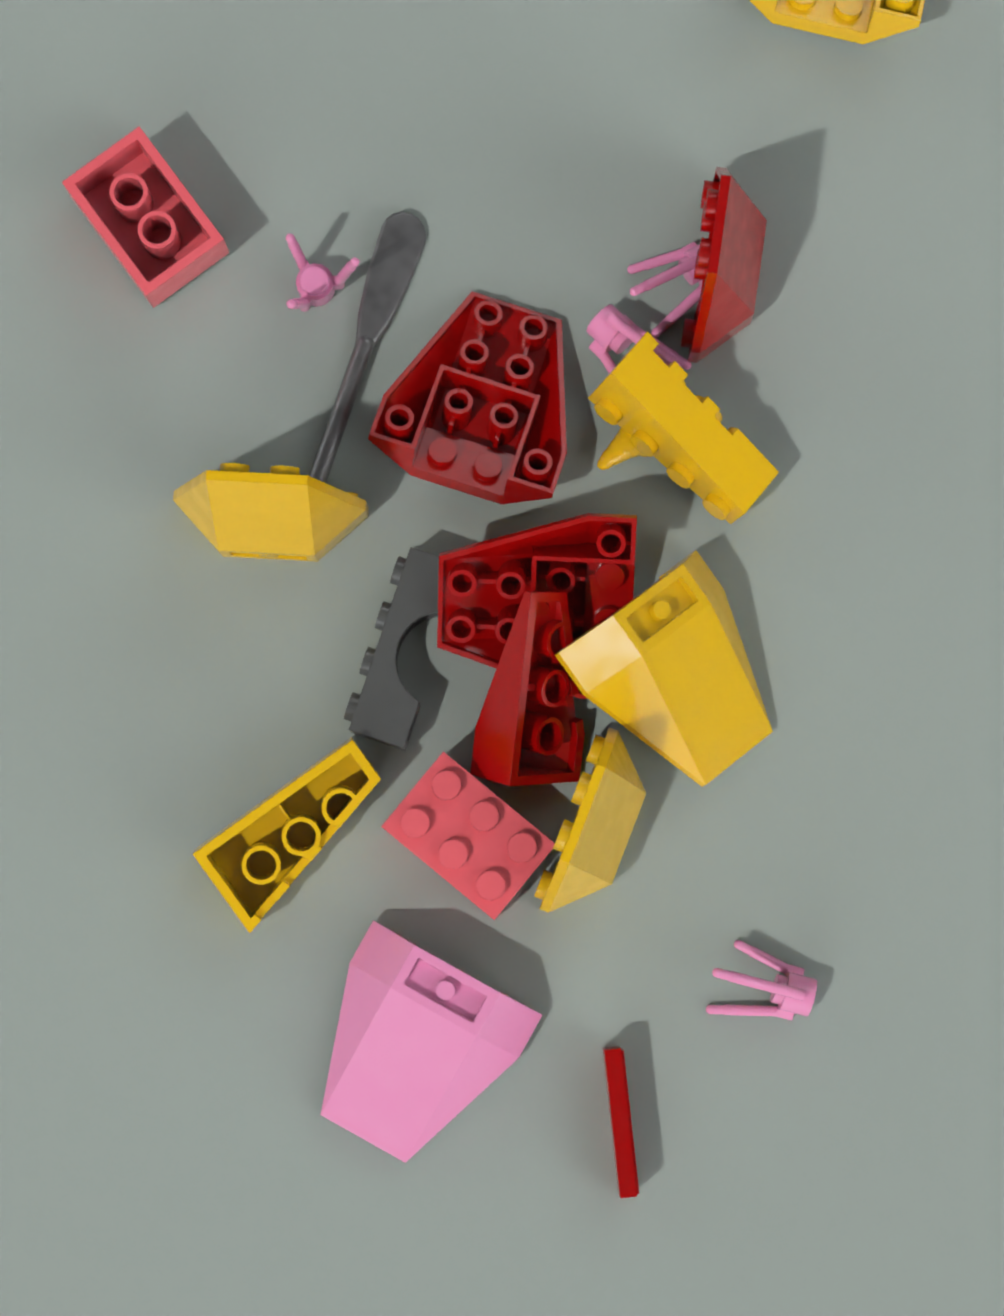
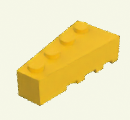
M647 331L588 399L595 404L594 409L604 421L611 425L617 424L626 433L631 435L630 441L639 452L648 457L654 456L667 468L666 472L673 482L682 488H690L703 500L704 508L712 516L732 524L747 512L779 471L738 428L729 427L726 429L721 424L723 420L720 413L721 409L709 396L702 397L691 392L684 381L688 374L676 361L671 362L669 365L663 362L653 351L659 343Z
M351 737L194 850L193 856L249 933L252 932L275 902L286 892L292 882L321 851L322 847L338 828L343 825L381 778Z

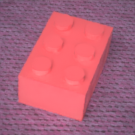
M140 126L62 181L72 200L153 308L230 253L224 238Z
M444 751L381 826L493 920L498 917L549 855L555 844Z

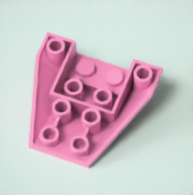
M373 920L349 963L321 1116L406 1163L520 1057L542 1014L507 994L488 986Z

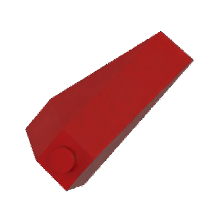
M524 591L475 727L470 774L507 786L579 781L585 736L583 719L576 718L573 696L579 693V689L555 656V654L573 642L567 592Z

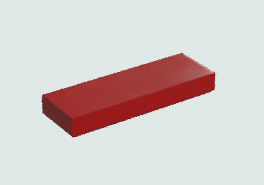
M620 1046L605 1047L602 1049L618 1194L620 1198L637 1197L639 1185L624 1050Z

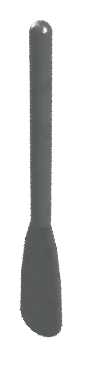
M397 212L390 215L383 223L378 236L359 307L356 343L309 476L325 483L332 468L373 348L389 327L408 288L425 245L426 232L424 225L412 213Z

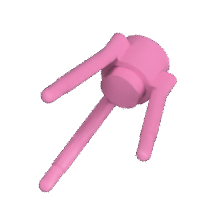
M292 233L287 234L286 241L300 270L296 278V286L300 298L289 299L286 306L289 309H300L302 312H307L311 306L318 307L327 304L334 296L335 290L345 287V281L358 267L359 259L356 257L352 258L337 275L332 276L329 269L322 264H309L295 236Z
M694 241L681 249L646 259L627 268L629 274H635L678 261V265L630 289L632 296L649 291L682 274L690 285L699 283V286L651 331V335L655 338L671 327L699 301L702 280L694 279V269L700 244L697 245Z
M613 304L603 308L592 319L586 330L594 339L589 349L601 360L608 373L616 366L608 352L613 350L616 354H620L632 342L636 344L646 333L645 330L637 326L626 315H623ZM653 337L659 343L653 351L666 365L676 361L685 370L691 368L692 364L690 361Z
M741 940L734 942L736 949L785 974V976L777 974L774 982L721 968H715L712 971L713 976L716 978L770 992V1002L778 1005H708L706 1007L708 1014L773 1016L792 1021L794 1014L809 1016L813 1007L817 991V980L815 978L804 976V968L789 965Z

